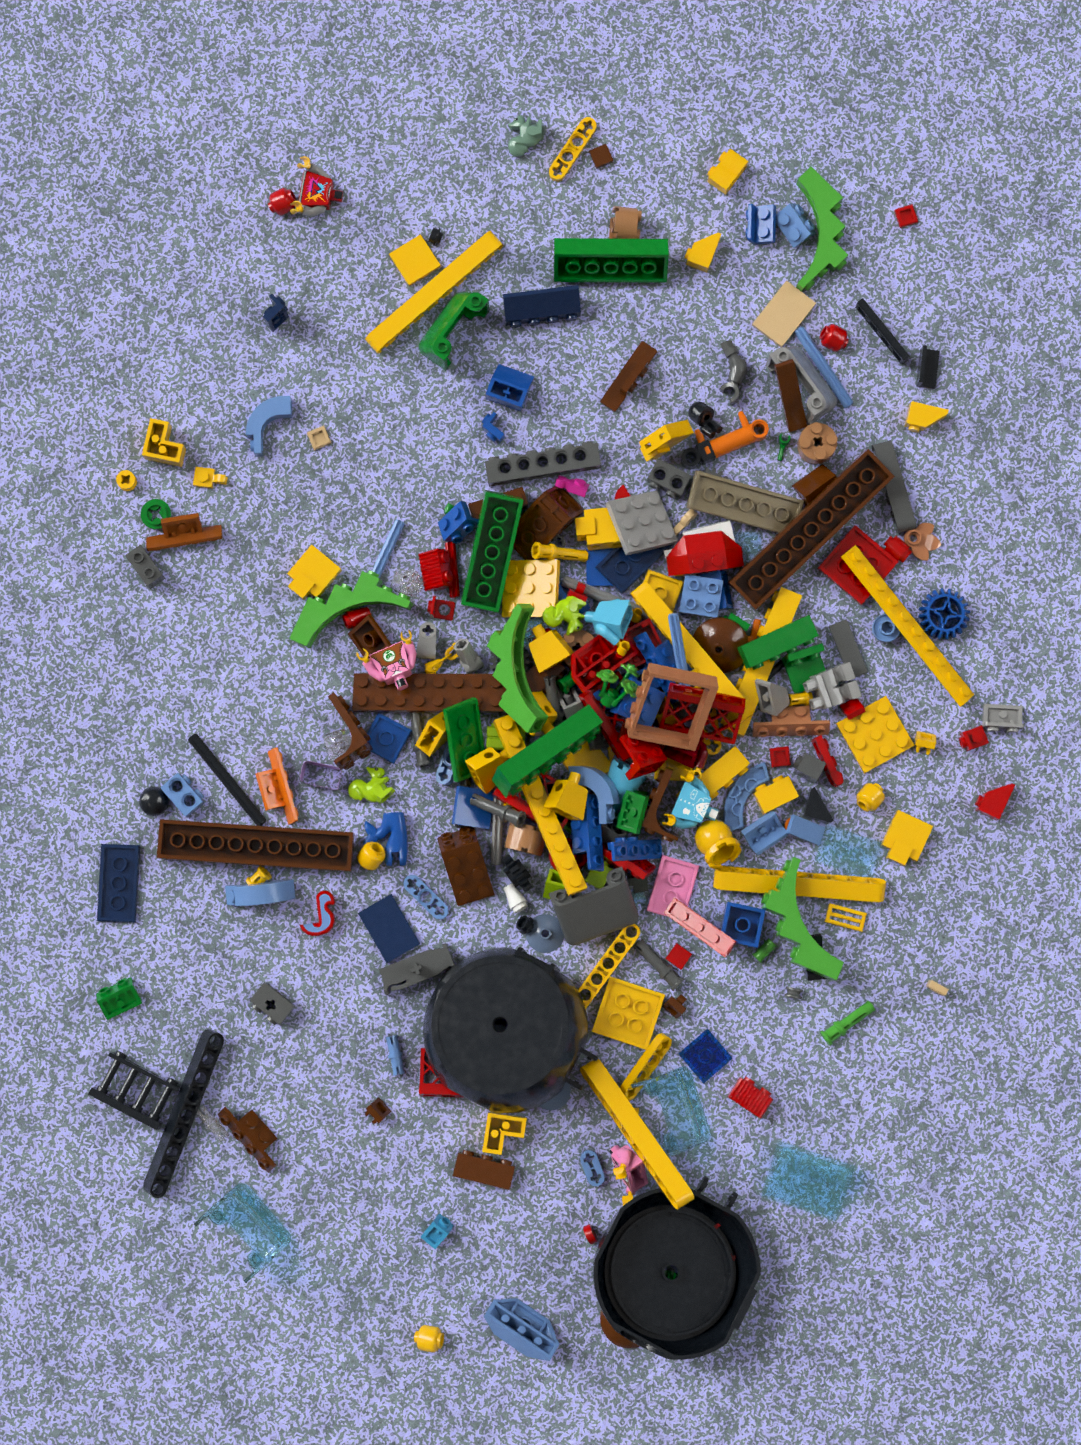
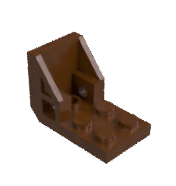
M554 486L546 490L520 517L513 548L525 560H535L531 554L533 544L540 542L543 545H548L557 535L575 521V518L580 517L585 509L564 488Z

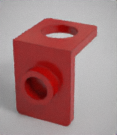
M433 596L432 601L429 600L427 612H430L431 618L452 621L455 602L439 600L436 596ZM444 604L450 607V613L446 616L439 613L440 606Z

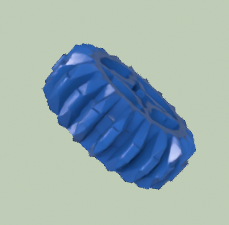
M943 588L939 590V594L936 590L932 591V595L927 594V600L921 601L925 607L922 606L918 609L924 612L918 615V618L925 619L920 625L927 624L924 631L927 632L931 629V637L938 633L937 639L939 640L942 634H944V639L948 640L949 633L952 638H955L956 632L961 634L963 632L961 628H967V624L964 622L970 620L969 617L965 616L970 613V610H964L969 604H962L961 601L964 600V597L962 596L958 599L957 591L951 595V589H948L946 594ZM944 599L941 608H930L934 601ZM951 602L956 605L959 614L951 609ZM944 609L949 614L945 618H943L942 615H940V612H942ZM930 614L938 619V626L932 622ZM947 620H958L953 628L944 629Z

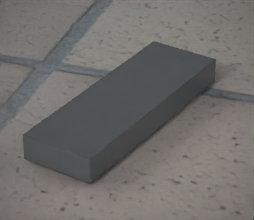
M847 619L828 626L842 662L851 663L855 677L868 673Z

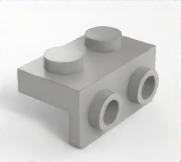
M983 704L982 727L988 728L987 731H999V728L1007 729V732H1018V729L1024 728V724H1022L1023 706Z

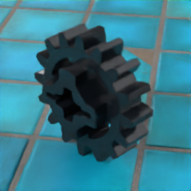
M509 854L501 859L506 866L503 871L515 888L520 885L525 893L533 888L528 881L531 875L519 859L514 861Z

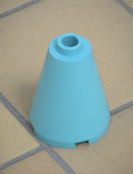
M614 758L607 776L613 781L619 794L620 804H613L616 812L623 804L622 798L626 790H637L647 777L644 775L628 780L625 774L630 769V765L619 759L617 761Z

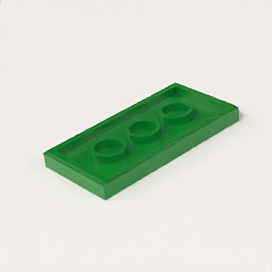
M474 697L443 709L453 780L455 782L472 777L465 761L485 750L478 699Z

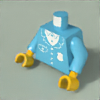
M614 599L611 601H601L595 612L586 611L585 622L593 623L595 633L604 637L612 645H617V653L625 656L630 648V643L627 641L621 642L620 639L624 638L630 621L634 623L640 622L642 610L640 608L632 609L630 600Z
M684 769L688 773L687 777L680 776V778L687 782H684L671 814H664V816L668 817V822H662V824L686 829L701 824L704 817L715 821L719 810L709 806L712 799L709 790L692 771Z

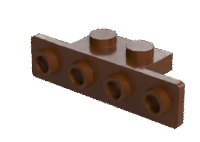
M641 341L600 403L616 412L629 392L631 394L634 392L638 385L636 383L640 377L643 378L647 373V366L656 355L657 350Z
M224 1107L218 1113L221 1123L228 1126L234 1138L241 1141L245 1146L247 1153L253 1155L258 1161V1165L269 1173L276 1167V1164L264 1150L278 1138L253 1110H250L238 1121Z

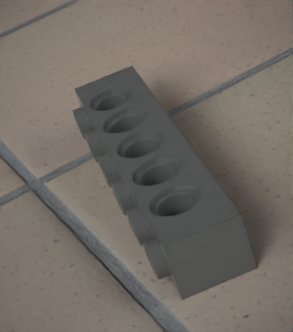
M586 441L580 446L568 444L564 445L562 449L550 447L544 449V452L537 453L536 450L527 451L525 455L518 456V453L507 455V458L500 459L499 456L490 457L488 461H485V467L490 487L600 469L601 460L598 443ZM582 453L586 458L583 461H578L575 459V455ZM559 456H564L567 461L564 464H559L556 459ZM540 459H545L548 465L540 467L537 462ZM526 462L529 464V468L521 470L519 464ZM503 465H507L511 470L508 473H502L500 468Z

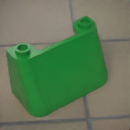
M476 292L456 293L419 343L420 353L446 371L451 365L448 356L452 351L451 343L447 340V337L463 315L469 320L477 316L485 318L490 311L489 299Z

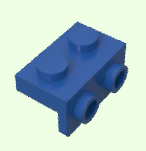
M460 501L438 522L443 541L458 544L477 527L479 519L471 517L466 502Z

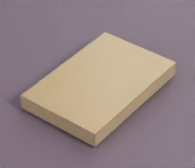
M786 280L752 323V326L779 347H783L816 305V302Z

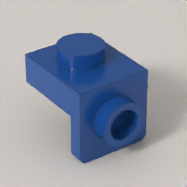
M495 412L491 415L487 414L482 420V430L487 433L486 437L489 440L501 443L505 435L492 424L497 418V414Z

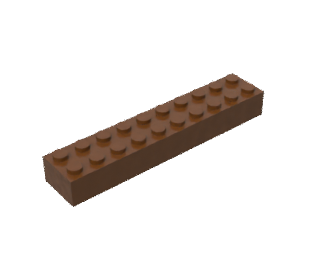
M869 449L864 450L727 583L753 610H756L895 476Z
M160 819L157 858L352 872L355 833Z

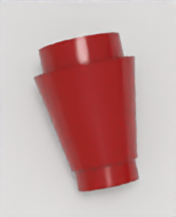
M368 607L346 611L342 615V619L347 629H354L371 613Z

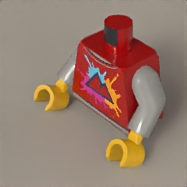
M300 157L304 161V165L298 163L297 167L300 169L306 168V170L303 172L299 200L290 204L294 205L296 209H292L290 212L291 214L299 212L305 216L315 217L326 210H330L331 201L342 202L343 191L333 190L334 183L331 177L323 169L310 162L308 157Z

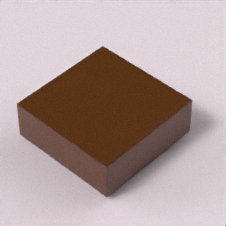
M606 144L589 150L596 169L614 161Z

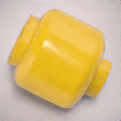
M866 783L856 795L857 805L866 812L877 810L885 799L883 788L877 783Z
M367 842L358 852L357 860L362 868L376 870L385 859V850L378 842Z
M423 1325L419 1331L415 1332L414 1342L417 1343L419 1350L435 1353L443 1347L444 1333L441 1332L439 1327Z

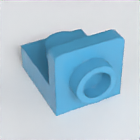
M438 1214L421 1235V1238L436 1249L450 1233L454 1225L448 1218Z

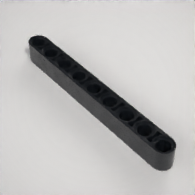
M212 1029L203 1031L144 1180V1190L154 1198L163 1197L168 1189L223 1047L224 1037ZM214 1036V1041L210 1043L211 1037ZM207 1054V1059L203 1061V1057ZM200 1073V1077L196 1080V1075ZM193 1091L192 1097L188 1098L189 1093ZM186 1110L185 1115L181 1117L182 1112ZM179 1128L178 1133L174 1135L175 1130ZM172 1146V1150L167 1153L168 1148ZM165 1165L164 1170L160 1172V1168ZM155 1184H158L157 1188L152 1191L153 1186Z

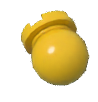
M710 819L697 827L694 836L696 847L705 855L704 860L710 868H722L723 863L728 860L733 862L742 851L740 843L736 838H733L731 829L723 821L717 819L713 821Z

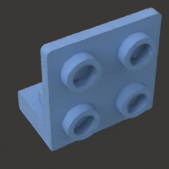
M685 574L679 615L694 614L717 618L723 580Z

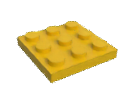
M510 560L502 597L501 617L510 618L512 610L517 604H531L534 607L530 618H543L542 615L546 607H555L559 596L560 560Z
M887 696L866 706V712L851 720L845 718L836 723L863 773L915 746Z
M610 976L592 1032L646 1050L649 1046L665 994Z

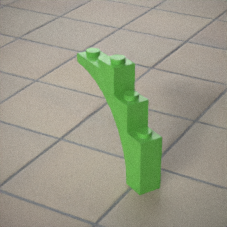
M812 166L798 178L796 183L805 194L813 209L818 232L817 250L814 260L807 273L796 286L801 292L805 289L807 291L810 290L815 284L814 280L818 276L822 278L829 271L827 268L832 272L836 269L840 271L847 264L846 259L848 257V254L836 243L844 236L843 231L846 226L833 214L841 208L842 205L840 203L843 197Z
M370 570L368 573L362 571L353 592L352 587L342 583L341 586L335 584L326 605V601L317 596L314 599L308 597L289 639L311 648L321 631L346 611L374 604L394 605L411 611L413 603L409 601L410 597L400 593L398 596L392 593L393 589L385 585L381 588L380 586L383 581L378 578L379 574Z
M517 604L512 610L509 620L505 623L504 629L495 630L490 636L487 647L501 659L496 665V670L492 676L507 689L503 693L498 705L527 733H536L541 731L548 716L534 698L524 668V639L534 607L531 604Z
M791 857L785 861L782 869L785 871L782 878L779 877L775 888L778 890H769L768 893H764L761 900L763 904L762 909L783 918L782 920L779 919L776 925V936L797 944V947H793L791 950L790 958L792 959L790 963L836 981L844 962L830 955L819 946L805 927L797 906L795 891L796 876L801 859Z

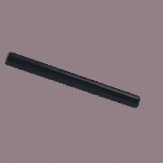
M198 734L190 736L188 739L189 743L256 826H262L266 822L265 817Z

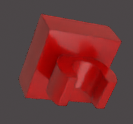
M578 582L575 590L569 588L567 596H574L586 602L588 597L583 593L586 584Z

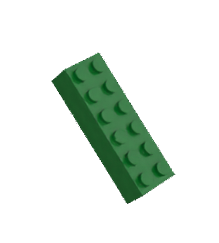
M554 238V282L667 283L668 239Z
M485 490L462 592L461 605L499 613L523 506V498Z
M588 704L498 766L492 781L505 798L510 795H517L522 790L521 787L534 783L538 775L541 773L543 775L547 774L552 770L551 766L556 763L558 765L563 763L567 759V755L580 751L584 743L590 744L597 738L596 735L601 731L600 727L603 721Z

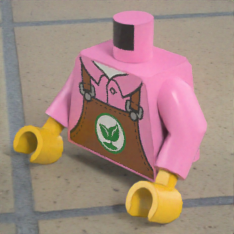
M408 630L410 634L408 638L403 637L401 632L400 637L403 641L369 655L368 651L364 648V657H359V654L356 652L357 658L363 661L362 664L370 676L379 682L385 681L387 685L395 683L397 690H403L408 687L405 678L412 675L411 670L415 667L417 653L414 643L411 641L412 632Z
M615 1145L610 1149L616 1180L622 1179L627 1186L626 1193L628 1195L622 1196L624 1206L633 1199V1195H635L637 1190L648 1184L644 1163L628 1145L621 1148Z

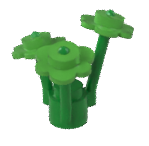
M630 663L628 665L621 664L627 673L615 689L609 688L606 690L608 682L616 683L619 679L612 670L605 669L597 672L596 676L604 681L602 690L598 694L601 697L600 702L608 708L616 707L627 694L636 698L638 685L628 679L630 674L637 678L640 676L635 665ZM623 687L624 692L618 697L619 690Z

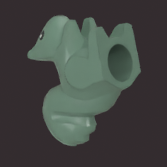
M519 115L512 123L508 124L510 130L520 131V136L513 137L508 143L509 153L515 157L524 156L528 152L529 147H534L544 140V123H542V119H539L537 124H532L530 116H528L525 122V118Z

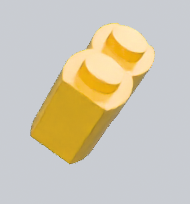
M731 148L728 152L724 151L718 159L720 163L716 167L713 165L707 173L709 176L707 182L725 195L747 168L749 162Z

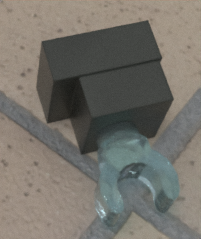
M627 875L628 884L633 886L635 893L634 902L636 907L639 899H643L645 906H647V899L643 895V892L649 891L647 877L642 880L637 879L633 875Z

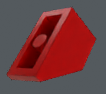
M1011 783L979 795L975 802L977 806L975 811L996 821L999 820L1015 784Z

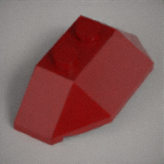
M723 531L684 535L666 556L668 576L744 566L742 547Z
M601 635L596 636L571 654V678L583 693L602 681L601 678L596 676L597 672L605 669L615 672L621 667V664H625L639 653L628 637L620 639L621 642L627 641L630 643V648L625 656L619 655L617 653L618 646L612 645Z

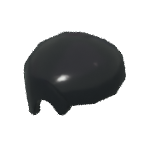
M150 786L140 794L139 805L147 815L158 816L163 814L168 808L169 799L160 787Z

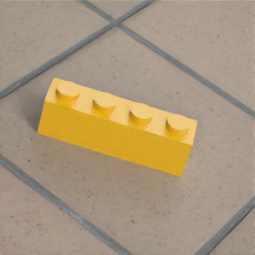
M736 746L702 773V782L710 792L711 801L719 795L717 791L722 786L726 789L734 782L732 780L733 777L737 774L741 777L749 770L747 768L750 764Z

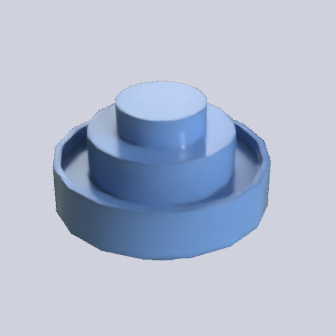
M887 614L878 616L872 624L874 637L884 643L895 640L900 633Z

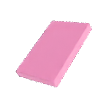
M662 855L646 911L668 917L664 914V911L674 897L688 906L699 865Z

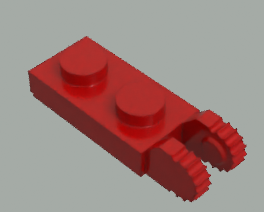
M822 735L813 738L811 742L819 760L826 763L824 772L831 786L838 787L842 785L844 781L843 775L836 770L837 763L835 758L830 756L827 740Z

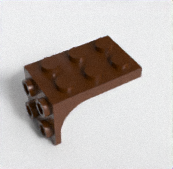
M333 692L328 698L351 732L350 747L343 755L335 759L334 763L341 770H348L355 765L354 762L356 760L369 756L373 748L368 742L371 740L368 733L362 726L358 727L361 723L352 711L348 712L350 706L341 695L337 696Z
M666 767L665 770L661 769L656 780L659 782L658 787H653L649 799L652 801L650 806L647 805L642 826L645 827L644 831L653 835L657 832L662 834V839L673 842V840L678 841L679 835L665 829L657 818V808L673 773V769Z
M466 826L459 829V831L446 832L438 837L439 848L457 905L461 906L495 895L474 827Z

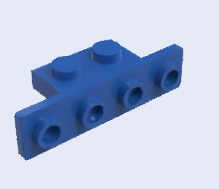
M646 632L633 637L647 665L654 663L676 668L673 646L669 640L655 647ZM656 678L667 697L670 682H675ZM670 699L671 704L679 701L675 699Z
M588 794L583 821L571 820L573 855L587 853L588 870L602 872L604 871L602 830L601 824H599V803L596 795Z
M623 837L615 838V842L607 843L608 850L612 852V861L662 858L660 839L638 840V837H627V839Z

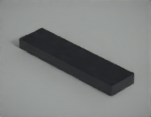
M863 298L860 299L855 308L899 363L904 364L910 357L867 302Z

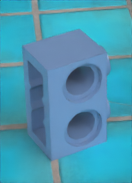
M177 773L160 788L181 813L188 818L205 803L202 800L204 795L197 788L194 790L189 785L192 781L185 774ZM176 782H181L183 785L182 790L179 792H175L173 789ZM189 796L195 798L193 806L186 805V799Z

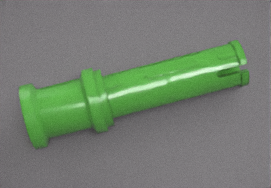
M866 1001V1003L841 1021H834L833 1025L827 1030L820 1031V1034L825 1042L831 1046L833 1041L840 1036L844 1037L847 1030L874 1012L875 1008L870 1001Z

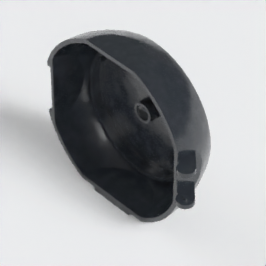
M509 947L487 949L461 960L442 977L425 1011L423 1022L424 1046L435 1075L444 1087L493 1113H518L538 1107L559 1094L565 1083L578 1090H582L583 1086L575 1080L574 1082L568 1078L580 1054L585 1055L590 1061L591 1059L597 1061L599 1058L584 1049L588 1039L587 1013L582 997L573 981L560 973V969L555 964L551 963L549 965L527 954L522 947H519L517 950ZM498 1019H505L508 1022L507 1029L503 1032H497L494 1029V1024Z
M706 1176L702 1178L695 1190L691 1189L694 1194V1200L678 1210L673 1207L661 1188L650 1190L630 1200L617 1211L611 1220L594 1256V1289L599 1306L609 1324L621 1336L666 1359H693L714 1352L727 1344L734 1329H739L757 1293V1290L754 1288L761 1275L760 1257L754 1238L743 1219L737 1213L730 1210L737 1199L738 1193L733 1192L728 1197L725 1205H720L701 1194L708 1185L709 1178ZM719 1223L721 1226L716 1229L714 1225ZM731 1254L735 1255V1261L732 1260ZM669 1265H674L678 1271L677 1277L673 1280L665 1276V1269Z

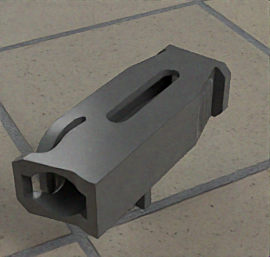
M442 944L443 948L426 950L379 969L383 978L385 995L390 994L388 989L392 984H398L406 980V983L402 985L391 986V990L404 989L434 977L439 973L441 974L449 966L452 968L455 964L447 944Z

